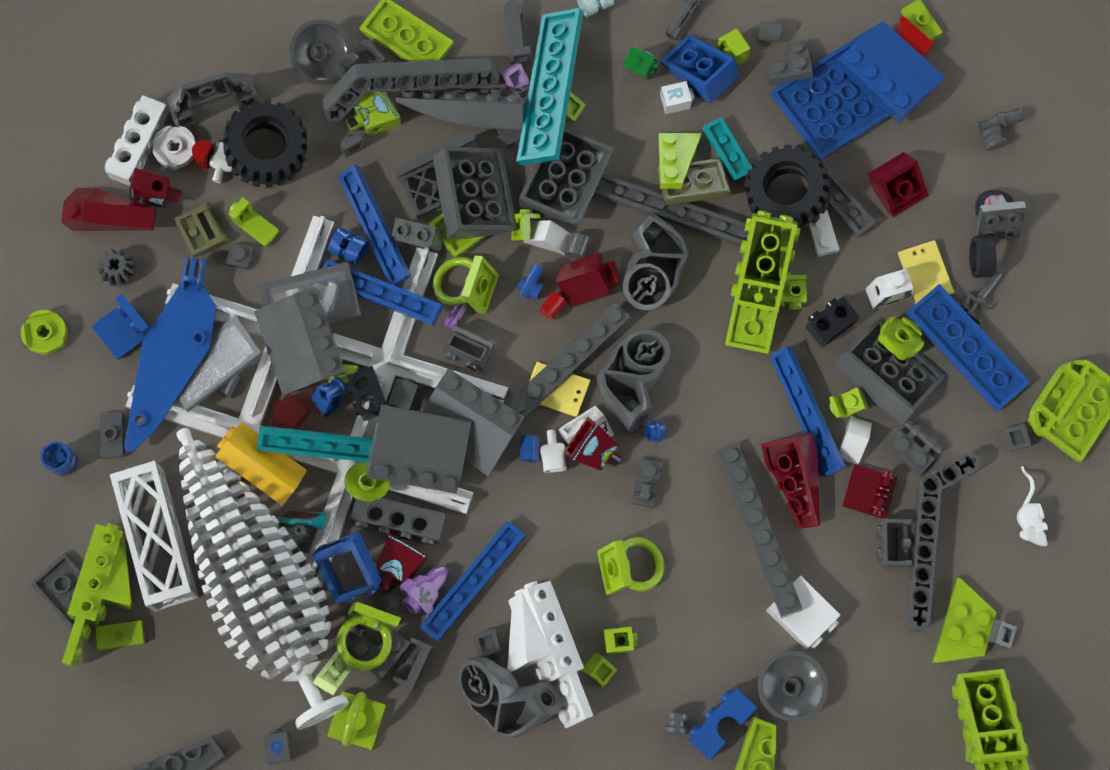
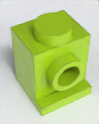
M737 28L718 39V50L722 49L723 53L733 57L737 65H741L748 60L751 48Z
M790 275L788 285L784 284L783 293H786L783 307H789L791 310L805 307L807 303L806 275ZM792 290H799V293L794 294Z
M632 627L605 629L603 631L606 655L634 652V646H638L637 632H632ZM617 638H624L625 644L618 645L616 642Z

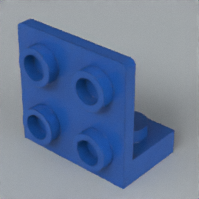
M122 293L115 298L120 305L92 325L94 331L117 360L141 344L150 330Z

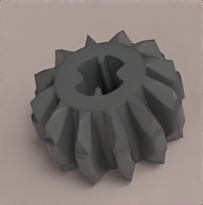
M111 249V255L109 256L107 253H103L105 259L98 260V264L101 267L97 268V272L102 274L101 279L104 282L108 281L110 286L117 283L118 286L122 287L123 280L130 283L128 276L135 275L132 269L136 267L135 262L131 261L132 256L130 254L125 255V251L122 249L118 253H116L115 249ZM116 265H118V267H120V268L117 269V270L114 269V267H115Z

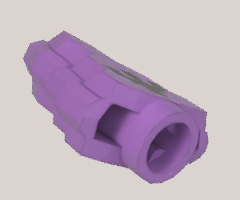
M444 566L431 569L425 576L418 575L413 580L407 579L402 583L400 590L406 597L402 601L404 607L412 614L419 612L427 619L435 609L434 605L439 599V590L445 584L449 573Z

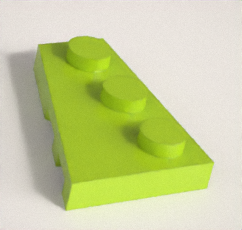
M659 133L660 189H682L690 164L696 154L697 146L701 141L702 133Z
M752 717L735 770H774L776 725Z

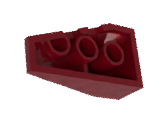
M76 188L63 202L61 223L72 231H154L156 209L97 188Z
M813 433L761 444L766 467L769 472L774 474L778 482L776 484L778 490L784 493L788 501L787 507L798 528L820 526L818 454Z

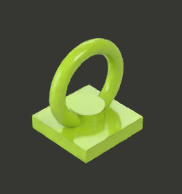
M475 255L473 260L468 257H454L444 262L436 271L433 278V291L437 299L446 305L457 306L468 302L477 313L486 315L499 274L483 256ZM455 266H467L470 268L461 296H447L441 286L445 273Z
M633 537L624 542L623 540L614 541L597 551L606 595L616 594L626 588L635 591H647L654 588L663 577L665 565L662 553L653 542L645 538ZM631 547H643L652 554L655 560V572L648 581L637 582L631 579L630 562L626 556V551Z
M355 602L351 604L348 614L353 615V617L349 618L338 632L337 650L342 660L348 666L357 670H371L380 666L388 658L392 648V636L389 629L398 627L401 618ZM358 624L375 631H380L383 638V646L380 653L368 661L355 659L350 655L346 647V637L349 631Z
M342 691L341 695L348 698L349 704L334 714L327 737L342 741L345 747L353 744L373 750L387 705L367 699L365 692L362 691L356 695Z

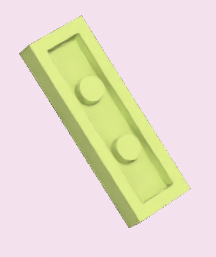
M337 650L317 675L313 684L318 686L321 691L334 695L354 668L348 666L342 660Z

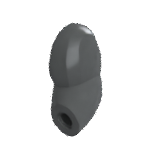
M651 212L630 236L637 245L638 250L629 259L622 283L623 293L627 301L635 308L643 311L654 310L672 297L679 287L682 271L691 257L686 239L673 226Z
M642 329L623 338L613 348L608 362L597 375L600 399L608 411L629 433L638 431L651 418L654 409L648 390L658 384L670 359L671 348L668 341L660 333L653 330Z
M472 657L463 662L458 669L457 680L464 699L472 711L482 718L497 735L509 738L523 735L557 714L561 709V696L557 688L551 683L542 681L532 685L519 686L513 674L485 657Z

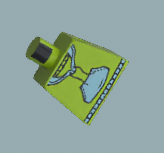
M386 92L366 93L353 107L356 115L346 120L352 132L364 127L368 136L401 125L400 116Z

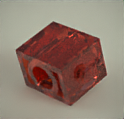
M288 393L283 400L279 398L272 407L274 411L269 416V419L277 428L297 430L311 411L305 406V402L302 399H297L295 395Z

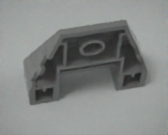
M222 73L182 85L167 100L176 127H189L199 124L194 109L196 106L234 95L240 110V107L244 104H247L248 107L252 106V101L259 100L251 74Z

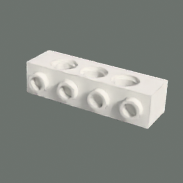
M143 95L140 101L135 103L133 115L125 123L124 133L121 139L119 138L116 141L112 157H109L106 161L105 172L109 178L130 186L134 169H143L152 151L154 137L163 128L170 114L166 104ZM150 119L147 124H141L143 120ZM140 138L139 142L132 143L133 139ZM125 157H131L128 162H122Z

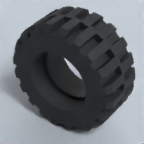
M259 100L252 101V106L248 107L247 104H244L240 107V112L235 111L231 115V120H228L225 125L223 149L227 165L232 167V172L235 176L241 175V181L245 183L252 181L255 187H260V184H266V188H272L273 183H277L278 186L285 184V179L292 180L295 177V173L300 172L303 167V161L306 159L308 139L306 128L302 127L303 121L299 116H294V110L290 107L287 110L284 109V104L280 102L274 105L271 104V100H265V103L259 104ZM259 129H270L276 131L285 139L286 149L281 155L273 159H260L251 155L246 150L244 143L250 133Z
M784 145L783 149H778V146L771 148L772 152L767 153L765 151L760 154L761 159L759 161L755 159L751 164L753 169L748 170L746 174L745 191L750 210L756 214L758 210L770 212L771 217L779 218L780 215L791 216L793 221L797 222V228L803 227L805 230L810 227L809 223L811 221L816 223L820 219L819 214L825 213L827 209L826 203L830 201L831 189L827 170L824 168L821 159L815 158V153L810 150L804 152V147L798 145L796 149H792L791 145ZM793 173L807 180L808 191L806 195L794 204H777L770 200L767 195L770 183L780 175Z

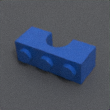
M737 688L733 692L728 689L720 698L723 703L717 709L713 706L705 714L704 717L707 720L703 725L700 726L697 723L688 733L691 736L688 742L707 760H710L726 743L717 732L718 722L723 718H729L740 726L757 709V706Z

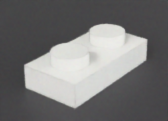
M826 209L824 214H819L820 219L816 223L813 221L809 223L810 227L808 228L817 257L839 251L831 220Z

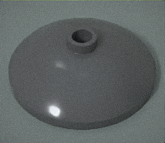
M323 19L311 20L298 27L290 39L288 48L289 60L294 71L305 81L316 85L331 84L339 80L341 77L333 69L352 51L351 42L345 31L337 24ZM315 49H318L320 52L318 57L314 55Z
M786 651L773 656L764 664L758 677V694L763 706L769 713L783 721L799 722L814 716L825 703L828 693L826 674L821 665L805 653ZM788 683L794 685L793 692L787 690Z

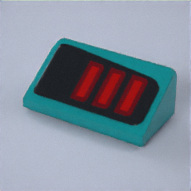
M288 511L276 518L280 522L278 523L279 525L286 526L287 528H293L301 524L306 529L322 530L325 527L327 514L323 512Z

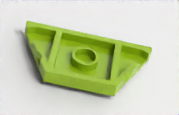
M961 578L955 579L932 661L935 664L983 657L986 652L996 611Z

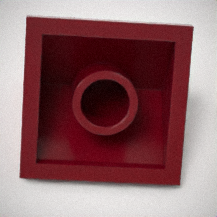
M600 252L560 266L556 283L570 308L611 295Z

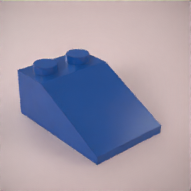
M690 34L660 61L661 65L680 82L687 81L688 88H692L696 96L710 104L739 77L737 65L733 57Z

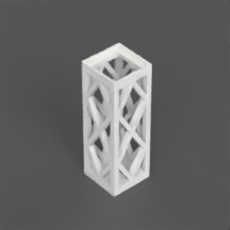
M155 461L110 474L145 606L156 612L199 598L164 469ZM154 482L157 492L148 483ZM135 487H139L134 507H132L131 500ZM145 489L157 499L149 527L137 517ZM162 508L163 516L158 533L156 534L154 531ZM138 526L147 533L144 546ZM166 526L172 547L162 539ZM153 538L155 543L148 564L147 555ZM160 546L173 556L165 584L152 573ZM176 566H178V573L174 587L170 589L174 573L176 570ZM154 584L157 585L162 591L156 593Z

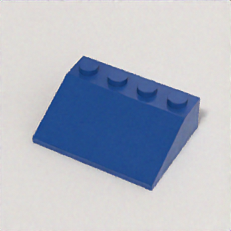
M883 20L856 41L838 59L837 65L845 75L899 124L946 78Z

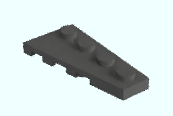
M210 737L133 770H208L225 758L226 755L215 739Z

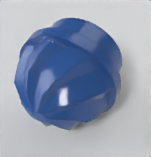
M653 420L645 425V436L648 441L657 443L666 437L667 428L663 422Z

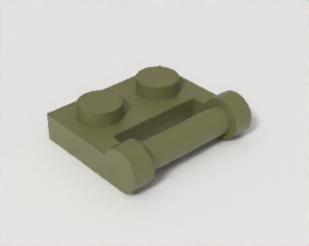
M211 203L200 205L174 218L193 258L229 242L227 235L223 234L212 212L213 207ZM205 215L215 238L209 240L198 218L199 216Z

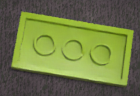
M381 0L359 28L361 33L405 62L442 60L454 45L453 40L391 0Z

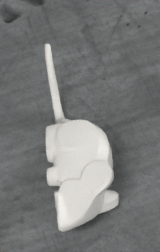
M1021 466L1023 473L1030 480L1031 488L1023 506L1017 513V521L1023 529L1020 531V537L1036 545L1047 546V538L1043 531L1048 530V526L1042 521L1044 513L1041 504H1029L1035 490L1034 480L1024 467Z

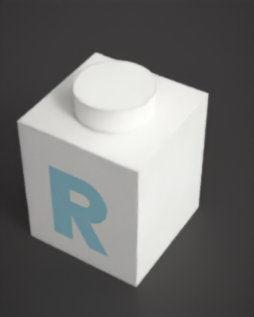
M687 81L661 87L660 97L665 114L691 108L694 93L692 88H688Z

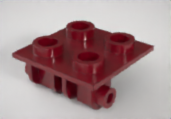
M854 464L842 507L880 519H886L898 477L892 476L893 473L890 471L882 473Z

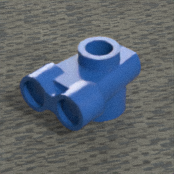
M534 264L528 278L523 276L517 287L520 289L519 294L521 296L536 300L544 286L537 282L544 273V269Z

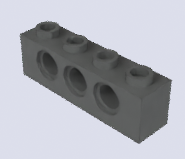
M384 498L372 502L356 499L350 519L355 523L356 527L368 529L370 526L377 528V532L389 535V533L395 532L399 533L400 538L412 540L415 537L421 539V543L434 546L435 543H441L447 515ZM374 510H381L383 512L382 517L378 520L371 519V513ZM395 516H404V522L401 525H394L392 521ZM417 521H425L427 523L426 528L422 531L416 530L414 526Z

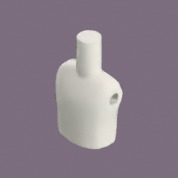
M223 142L216 143L215 150L209 161V165L215 168L212 181L215 183L221 182L224 172H232V167L226 163Z
M548 430V444L540 448L543 472L556 473L566 471L565 445L557 443L556 430Z

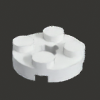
M166 126L157 132L153 140L152 149L155 158L161 165L172 170H178L188 165L194 159L192 147L196 140L187 128L183 126ZM172 143L175 145L180 144L177 151H170Z

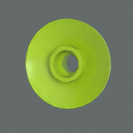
M366 462L352 465L347 470L344 479L347 491L354 498L366 502L377 501L383 498L390 488V482L367 478Z

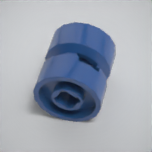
M340 227L330 241L328 252L339 258L344 256L345 261L357 266L366 254L369 240L359 235L353 237L351 231Z
M48 443L41 452L42 464L58 476L70 475L78 465L77 455L64 443Z

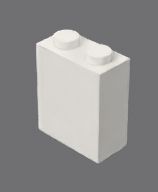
M800 575L793 584L803 611L780 618L775 602L766 611L805 650L810 646L814 649L823 640L821 637L823 632L827 630L830 633L839 624L836 619L840 614Z

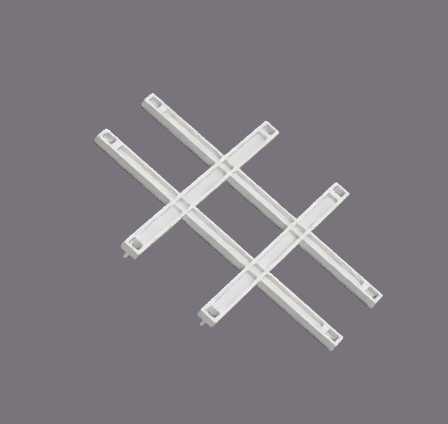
M313 216L291 276L319 269L335 226L333 221L326 220L324 216ZM417 247L409 268L411 277L404 282L402 289L424 297L438 254L429 251L428 248L421 249ZM173 283L171 289L167 290L168 297L165 304L168 303L179 285ZM302 287L285 291L283 298L301 292ZM210 295L217 306L214 321L224 324L236 315L247 331L262 335L254 313L257 309ZM395 311L382 348L334 334L342 361L364 368L373 366L386 404L395 378H409L416 381V384L435 389L447 371V368L404 355L416 320ZM266 346L239 418L198 405L187 412L180 400L177 399L164 420L221 438L226 435L232 426L237 428L240 422H243L259 434V427L262 426L278 382ZM454 371L491 396L500 398L497 400L504 403L508 387ZM133 385L131 392L127 394L129 398L126 407L131 409L135 385ZM367 401L364 408H373L375 401ZM361 415L357 416L351 436L373 438L378 417L363 421ZM286 454L294 461L337 474L323 512L327 514L325 527L322 530H317L305 565L310 564L314 572L305 576L307 581L315 577L318 569L312 555L320 545L340 539L354 499L347 491L344 479L347 470L352 465L359 463V461ZM229 467L223 470L225 474L233 471L239 476V479L230 483L231 486H234L239 481H242L243 477ZM390 482L389 491L467 515L473 497V492L458 488L457 493H450ZM452 499H453V500H456V501H459V502H462V503H465V504L463 505V504L454 502V501H452ZM319 570L316 577H318L321 583L318 587L322 588L325 580Z

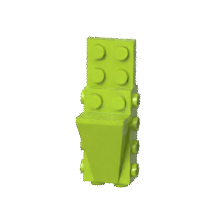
M758 210L757 214L752 213V217L747 218L744 231H747L748 235L747 240H742L740 253H744L742 262L738 261L735 275H738V282L732 285L731 296L734 297V303L725 345L769 354L777 313L779 312V307L784 306L785 302L784 284L788 285L791 272L788 271L789 263H793L795 257V250L792 249L793 243L798 241L800 228H797V222L793 221L791 216L780 215L779 218L771 217L770 212Z
M107 523L106 526L95 525L67 615L74 619L75 622L62 659V663L65 666L75 668L76 663L81 664L84 655L82 644L83 641H88L91 633L89 624L98 626L100 621H104L108 609L105 603L133 610L126 537L118 525Z
M1004 669L958 674L955 685L952 686L953 698L958 700V717L960 721L963 720L965 727L963 728V736L966 742V762L974 763L976 770H1030L1026 759L1029 757L1028 745L1024 742L1022 724L1017 717V706L1012 699L1010 681L1006 678Z

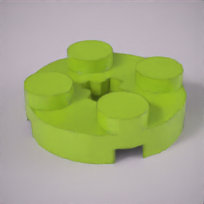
M50 310L33 312L21 327L22 341L33 353L40 355L52 354L62 349L66 344L65 340L68 333L66 323L58 314ZM44 327L50 331L46 337L39 335Z
M897 316L890 317L880 329L879 342L900 360L915 356L924 345V340L922 341L920 337L922 335L920 328L907 318L903 317L900 320L895 319Z

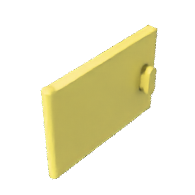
M935 240L897 253L902 267L907 270L912 283L915 304L938 284L950 295L955 293Z
M536 362L530 381L547 365ZM571 374L540 405L577 417L591 380Z

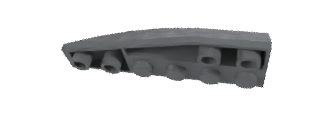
M492 87L491 89L401 91L396 97V102L423 114L457 124L484 128L522 130L529 91H525L524 88L504 90L503 87Z

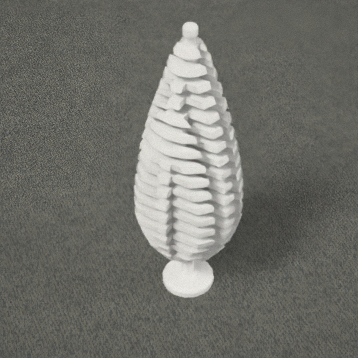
M188 428L180 429L177 432V437L183 447L179 450V459H185L179 465L180 475L184 476L181 485L182 490L188 488L190 490L189 494L183 496L184 504L186 506L193 502L196 504L186 509V517L190 521L188 529L189 534L193 536L191 538L193 550H196L194 554L195 564L200 565V571H198L199 579H205L206 582L202 586L203 592L206 595L208 593L212 595V598L206 601L208 608L212 609L217 606L219 610L211 615L214 623L224 620L226 625L217 630L222 637L229 633L231 634L232 638L224 643L230 650L238 646L239 652L234 655L240 661L246 658L249 659L245 667L252 671L263 670L261 676L267 679H273L283 673L288 676L282 682L299 681L311 708L301 714L296 719L295 724L298 730L313 726L338 713L349 704L348 698L344 695L324 701L318 687L313 684L314 679L311 675L321 663V661H313L318 659V654L327 650L329 641L324 639L329 634L331 626L330 621L324 622L326 621L325 616L329 615V608L327 605L320 608L318 604L327 599L325 591L322 590L315 595L313 594L312 589L318 587L321 583L318 577L309 581L306 580L305 576L314 572L312 566L307 564L300 568L298 563L307 558L301 551L293 555L291 550L298 547L293 539L286 542L284 537L289 535L284 527L277 529L279 527L277 524L280 522L274 515H269L270 510L266 505L260 504V498L255 493L250 492V487L244 482L239 481L236 485L231 486L230 483L239 479V476L233 471L225 474L223 470L229 468V466L222 461L216 462V453L213 450H204L206 445L199 440L193 441L192 434ZM243 493L245 494L244 497H242V498H240V499L237 498L238 496L242 495ZM251 507V510L247 512L244 511V509ZM199 516L202 517V519L198 521L195 520V518ZM257 520L258 523L254 525L251 524V522ZM263 533V535H264L263 537L259 538V537L257 536V535ZM269 546L270 550L265 551L264 548ZM276 560L277 563L272 564L271 561ZM280 573L284 575L281 578H279L278 574ZM289 586L290 590L286 592L284 588ZM295 599L297 603L293 605L291 601ZM303 613L304 617L299 618L298 614ZM310 626L312 630L306 632L305 628ZM320 638L321 640H318L319 644L313 647L311 641ZM264 649H266V651L268 652V653L265 654V655H264V653H263V650H264ZM272 662L276 666L269 671L264 670L270 668L269 664Z

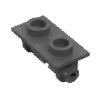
M301 524L291 529L284 526L289 535L284 537L285 540L293 539L298 546L296 547L297 550L302 552L300 547L311 540L310 532Z

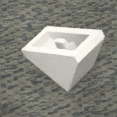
M551 220L530 221L532 228L530 240H524V243L565 255L571 233Z
M850 416L839 448V453L844 461L859 464L869 441L872 423Z

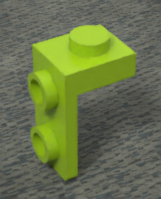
M242 197L240 201L234 202L230 207L228 214L232 222L264 247H267L279 233V230L252 209L250 202Z

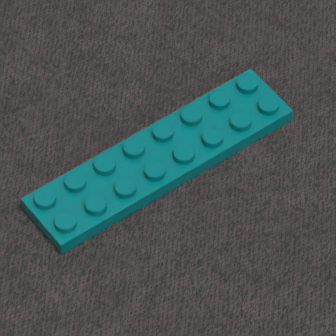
M580 8L542 15L517 155V162L520 165L559 160L584 13Z

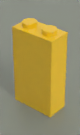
M240 422L237 428L232 426L217 445L220 450L215 457L283 506L295 491L307 470L285 453L258 451V433L243 422Z

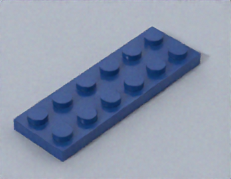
M940 284L905 313L996 412L1031 383Z

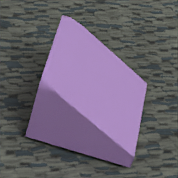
M515 63L499 73L510 90L522 88L530 83L521 63Z

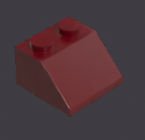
M904 152L868 173L874 193L892 217L929 196L918 161Z

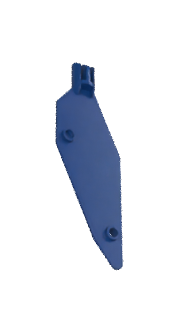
M185 257L180 285L142 341L124 445L127 452H133L157 430L210 349L217 306L203 286L207 259H201L199 268V258H193L191 261L190 257ZM143 417L144 421L141 424H137V420Z

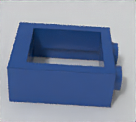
M360 532L320 545L312 554L335 603L343 600L347 603L354 600L358 595L364 594L368 596L377 591V587L382 581ZM352 551L366 582L344 590L329 558Z

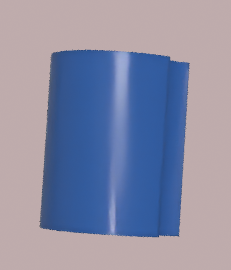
M531 435L521 436L520 461L531 463L539 461L540 437Z

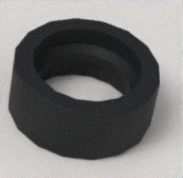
M973 236L969 247L971 273L975 278L992 277L995 274L997 263L995 241L992 236Z

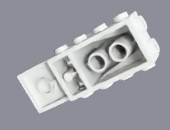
M537 581L524 585L523 589L514 592L515 596L508 600L512 613L507 669L512 673L533 666L534 676L538 682H549L557 688L562 699L558 716L566 729L593 716L577 674L584 667L551 581L538 584ZM539 593L543 595V599L539 597Z

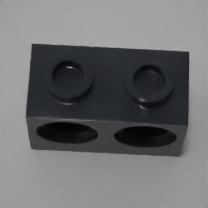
M844 296L839 300L836 298L832 299L825 305V310L821 313L817 310L808 317L809 321L806 329L821 348L857 323L860 318ZM835 311H842L845 314V317H837L835 315ZM817 324H826L828 330H820Z
M373 366L348 374L349 382L345 383L349 395H354L356 403L352 405L356 416L361 415L363 421L378 417L381 405L387 404ZM360 381H368L365 388H357ZM367 401H375L373 408H364Z

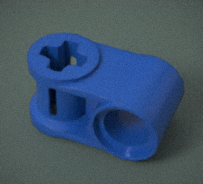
M335 377L330 383L317 387V390L310 399L324 417L338 409L342 399L347 394L346 385L341 378Z

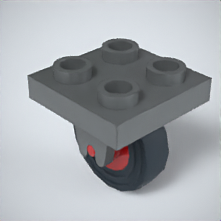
M1000 190L984 191L978 196L975 203V213L978 219L974 236H992L994 240L1018 238L1026 211L1025 202H1015L1009 194Z

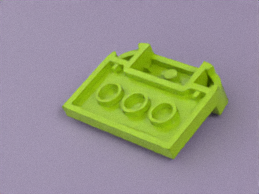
M1073 360L1062 364L1055 371L1032 406L1028 425L1037 436L1045 437L1076 462H1082L1110 419V376L1088 360Z

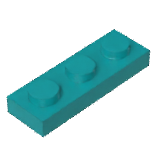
M720 117L703 126L704 134L721 159L733 182L735 183L745 178L748 170L753 168L723 118Z

